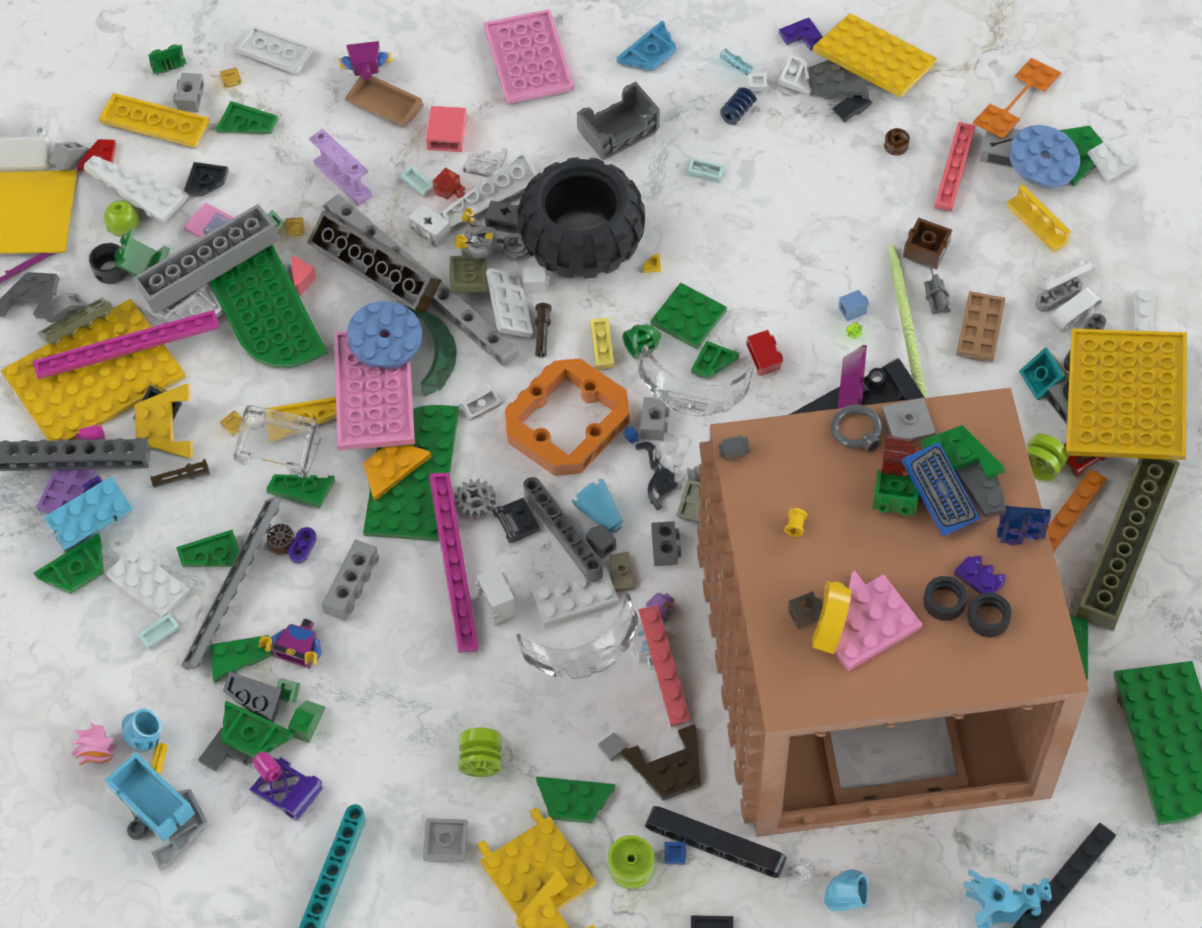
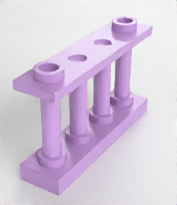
M321 129L309 138V141L320 150L321 155L314 159L313 162L323 174L358 206L372 197V192L361 183V177L368 173L367 168L324 129Z

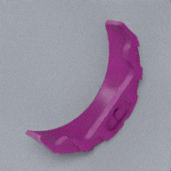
M862 345L843 357L838 409L851 405H862L867 345Z

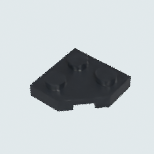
M193 162L184 191L189 195L204 196L225 184L229 172L228 167Z

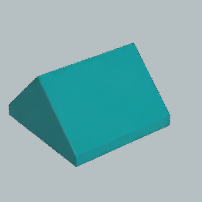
M1047 347L1019 370L1036 400L1046 398L1048 388L1065 381L1066 378Z

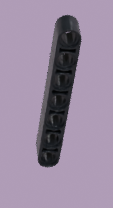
M659 806L652 807L645 823V827L654 833L678 842H686L688 846L773 878L780 877L787 857L779 851Z

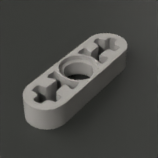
M1074 277L1040 293L1036 298L1035 307L1041 312H1047L1079 294L1082 291L1083 282L1081 279ZM1062 292L1064 296L1056 297L1054 293Z

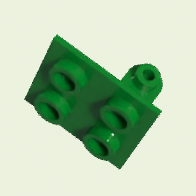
M174 44L169 46L168 49H157L148 54L153 74L166 72L163 63L166 70L169 71L166 62H169L172 70H174L172 60L175 69L184 67L187 64L183 55L182 44Z

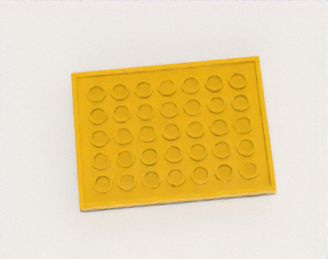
M131 298L115 306L114 309L109 311V315L94 319L91 325L81 326L77 329L76 333L61 337V341L53 345L51 343L46 344L1 369L3 376L48 441H59L61 439L76 440V433H80L79 429L96 424L97 426L103 425L133 408L134 404L141 402L149 385H158L166 389L186 378L185 372L163 344L38 380L33 364L34 360L151 328Z
M1071 329L1066 455L1186 460L1187 332Z

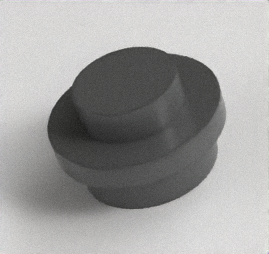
M136 819L128 825L127 833L131 839L141 840L147 835L148 827L141 820Z

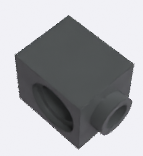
M599 524L596 528H591L587 532L586 541L601 559L616 549V538L602 524Z

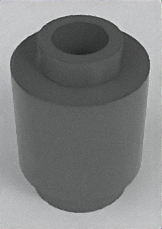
M740 435L722 439V444H718L721 457L725 456L726 460L745 457L746 454L751 453L748 436L742 437Z

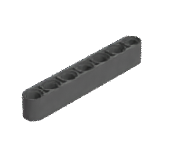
M536 477L525 479L523 487L526 500L586 579L591 582L600 581L603 577L601 559L541 481Z

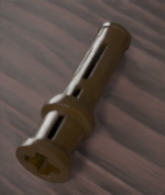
M543 302L535 306L537 311V317L534 322L537 326L535 356L540 357L541 351L542 357L547 356L548 327L551 324L549 316L552 306Z
M205 458L201 462L187 463L183 468L150 476L153 488H156L157 486L187 478L194 480L197 476L205 474L208 476L210 475V470ZM178 474V476L162 480V478Z

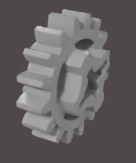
M479 478L476 482L470 479L468 484L463 481V487L458 486L457 492L454 493V504L457 506V511H462L464 517L470 514V519L474 515H477L479 519L482 513L487 516V510L492 511L493 505H496V494L493 491V486H488L486 480L480 483Z

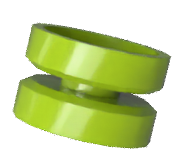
M1042 433L1031 436L1026 446L1034 478L1044 482L1055 480L1060 473L1061 467L1068 460L1069 455H1066V447L1056 438Z
M626 835L618 838L611 845L608 852V868L611 879L618 886L625 889L643 887L651 880L654 873V851L644 838L637 835Z

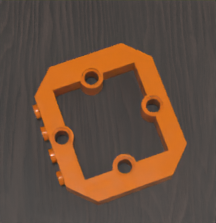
M580 358L553 361L550 365L544 367L542 373L537 378H534L525 390L518 394L517 399L513 403L510 402L506 406L505 418L508 443L554 476L582 473L630 423L627 390ZM565 379L581 389V398L584 402L595 403L599 401L612 410L600 423H591L586 427V438L570 455L551 443V435L547 429L537 428L532 430L523 423L537 408L545 406L547 398Z

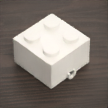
M497 566L476 575L477 581L475 585L478 586L479 596L494 626L516 617L515 609L518 606L515 599L517 597L513 588L509 589L507 585L509 582L505 572L501 573Z

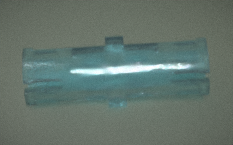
M726 48L720 53V58L728 62L733 69H738L746 76L752 72L753 66L743 61L739 55L736 56Z

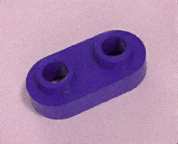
M304 527L297 532L288 549L289 558L293 563H303L309 557L317 541L314 529Z

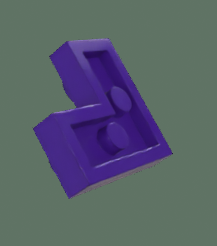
M809 17L779 29V35L786 45L803 40L810 51L823 38Z

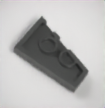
M980 462L955 471L960 482L970 492L971 498L984 517L1006 514L1007 508L998 476L987 479Z

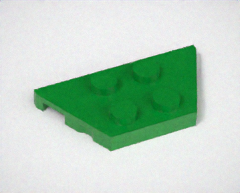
M99 533L35 571L34 576L36 579L72 594L104 574L102 542Z
M225 702L223 730L221 733L222 744L254 758L258 753H270L294 738V732L233 703Z
M536 776L537 786L546 805L548 815L552 820L592 824L599 810L606 804L610 794L615 791V784Z

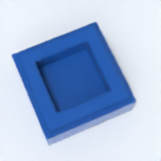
M665 842L664 864L685 865L686 842Z

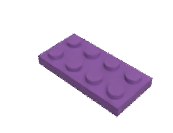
M97 469L54 470L36 506L37 510L51 513L85 493L82 485L94 478Z

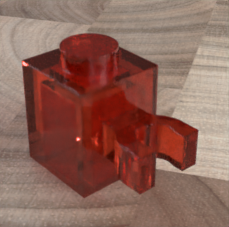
M446 167L432 181L434 193L446 200L453 194L457 198H462L466 194L463 192L465 187L460 183V175Z

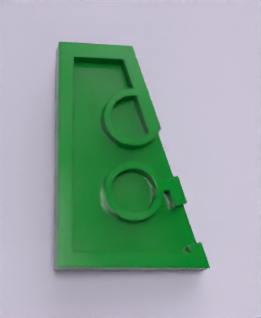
M230 101L216 127L217 133L271 134L278 121V116Z
M274 474L266 490L268 494L320 509L335 482V476L328 475V478H318L317 475L299 477L298 475Z

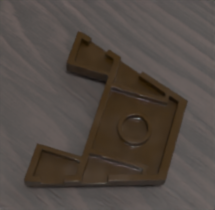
M695 724L678 730V736L684 746L683 750L649 763L645 762L638 745L621 751L622 758L632 766L636 773H639L645 780V783L662 801L701 786Z

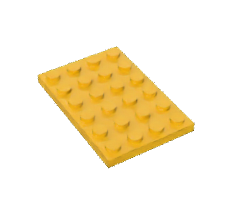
M851 13L813 46V52L900 98L937 61V58Z

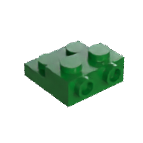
M877 470L872 509H876L881 513L891 511L899 512L903 516L916 515L919 493L909 474Z

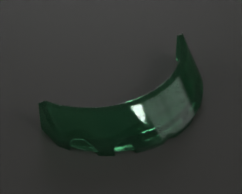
M401 304L410 309L416 317H419L425 323L433 337L435 347L433 363L428 374L420 383L422 394L425 397L440 391L446 385V381L452 371H454L457 356L455 340L449 328L437 316L428 311H415Z

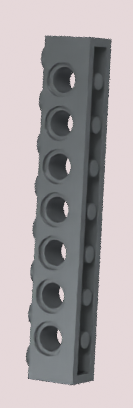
M102 438L97 440L61 439L59 441L22 440L13 442L4 440L0 442V471L149 468L151 448L148 439L117 438L110 440Z

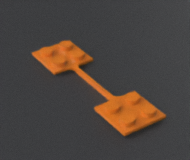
M1030 58L1015 75V78L1026 83L1024 89L1005 109L998 108L989 103L972 124L1004 139L1020 121V118L1008 112L1029 87H1035L1046 92L1062 72Z

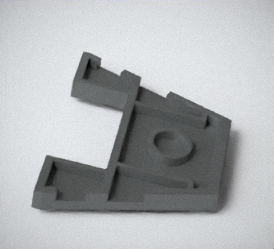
M827 60L808 67L814 95L836 96L837 94H846L847 97L852 98L854 95H862V98H869L866 83L847 85L843 67Z
M27 272L0 298V316L5 317L13 303L38 304L33 312L36 319H50V309L54 305L53 296L57 293L60 280L56 273Z

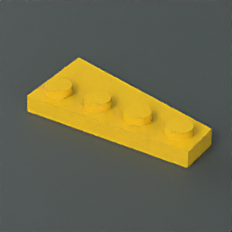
M336 397L265 408L270 444L336 419Z

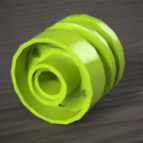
M484 727L470 728L462 731L459 735V751H461L458 762L459 771L473 777H489L498 774L502 768V756L500 754L502 750V734L494 729Z

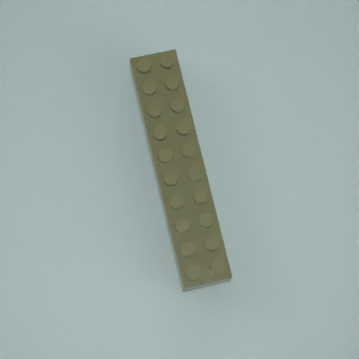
M1139 458L1079 605L1076 617L1114 632L1180 462L1168 459Z

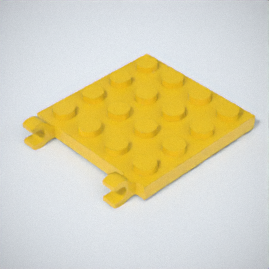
M537 807L530 810V817L536 825L499 849L491 852L485 840L477 843V849L484 857L480 860L481 866L517 918L557 870L560 871L569 885L568 888L551 898L557 909L596 885V881L549 816L544 819Z

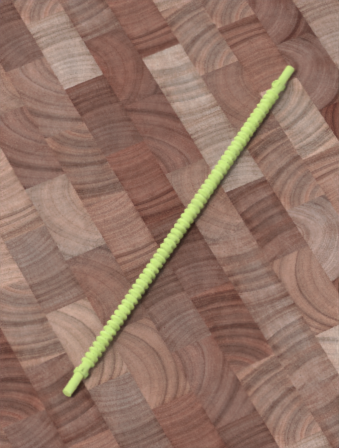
M890 245L888 249L892 267L891 273L897 297L896 300L898 301L901 325L903 326L902 330L906 343L905 346L907 347L911 376L924 397L927 398L903 272L897 256L896 246Z

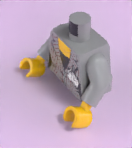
M466 208L462 214V220L470 222V224L467 223L465 234H459L455 239L456 248H462V259L492 258L494 249L504 250L505 239L496 238L495 229L482 225L476 218H473L474 211L471 208Z

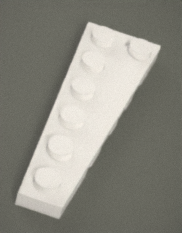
M523 150L502 168L496 170L490 177L484 179L473 190L471 189L462 198H459L442 211L441 216L450 222L452 229L464 222L462 214L466 208H471L474 211L473 217L488 209L490 201L504 202L525 191L530 180L538 172Z

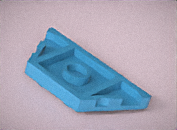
M662 20L616 57L617 63L653 71L676 52V45L671 40V35L669 31L667 32L665 22Z

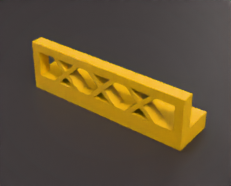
M1023 184L1019 186L1017 196L1007 201L1006 206L1053 253L1067 245L1071 231Z

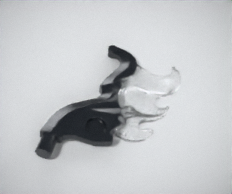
M670 433L668 434L670 440L667 443L653 445L650 442H641L635 445L636 450H647L650 468L655 471L648 484L647 491L650 504H653L656 510L663 508L660 497L676 489L678 483L675 481H680L687 475V468L683 471L680 470L684 463L685 455L682 454L681 457L676 455V451L679 448V440Z

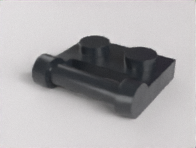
M524 497L504 506H497L492 510V513L498 518L506 533L508 543H514L540 531V527ZM505 514H510L518 529L517 532L512 530Z

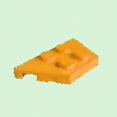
M410 445L387 446L367 459L363 464L373 499L375 501L421 466L431 458V453Z

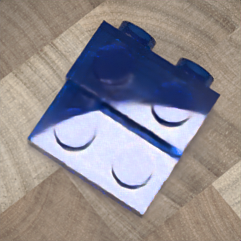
M1006 506L1004 514H1000L997 538H1000V543H1007L1008 545H1022L1024 537L1034 540L1045 539L1051 518V509Z

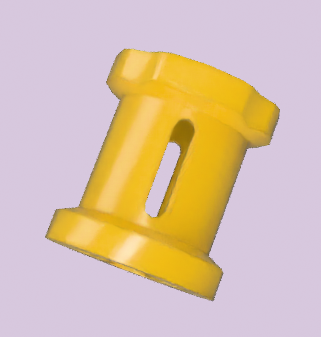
M799 508L790 509L788 511L789 521L784 531L790 536L800 537L804 533L802 527L804 520L807 519V513Z

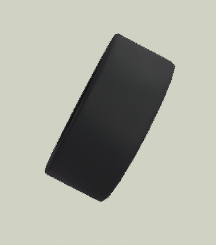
M939 576L927 584L923 597L924 607L936 619L942 621L955 619L964 611L967 591L964 585L956 578ZM939 589L951 590L958 596V603L951 608L940 607L933 602L932 594Z
M987 592L976 596L972 600L967 619L969 626L975 633L991 638L999 636L1006 631L1010 624L1012 610L1004 597L996 593ZM985 605L994 606L1002 612L1003 618L998 624H985L978 619L976 615L977 609Z

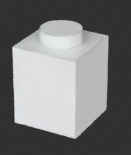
M523 267L524 293L546 292V285H549V274H545V267Z

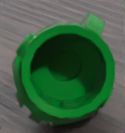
M649 324L634 325L631 329L624 331L622 335L625 348L634 359L648 357L657 349L662 338L661 333Z

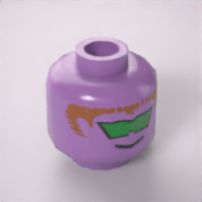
M658 592L646 603V607L658 605L662 620L666 621L675 611V606L673 605L675 600L668 593L663 595Z

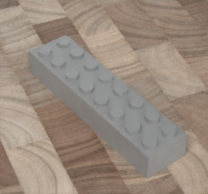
M257 204L132 279L140 294L156 314L279 241L281 237L276 225L261 206Z

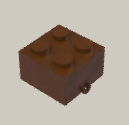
M918 217L914 227L909 230V237L904 246L903 257L930 267L929 263H931L932 268L938 269L951 242L952 229Z

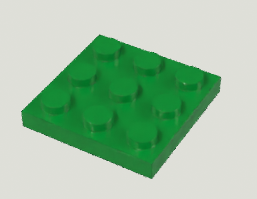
M680 282L650 320V325L698 349L727 312V307Z

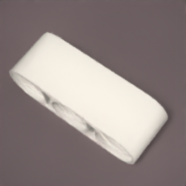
M1086 288L1056 309L1050 319L1065 332L1094 312L1101 305L1102 299L1090 288Z

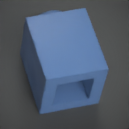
M860 290L840 297L838 308L846 321H850L867 314L869 301L865 295H862Z

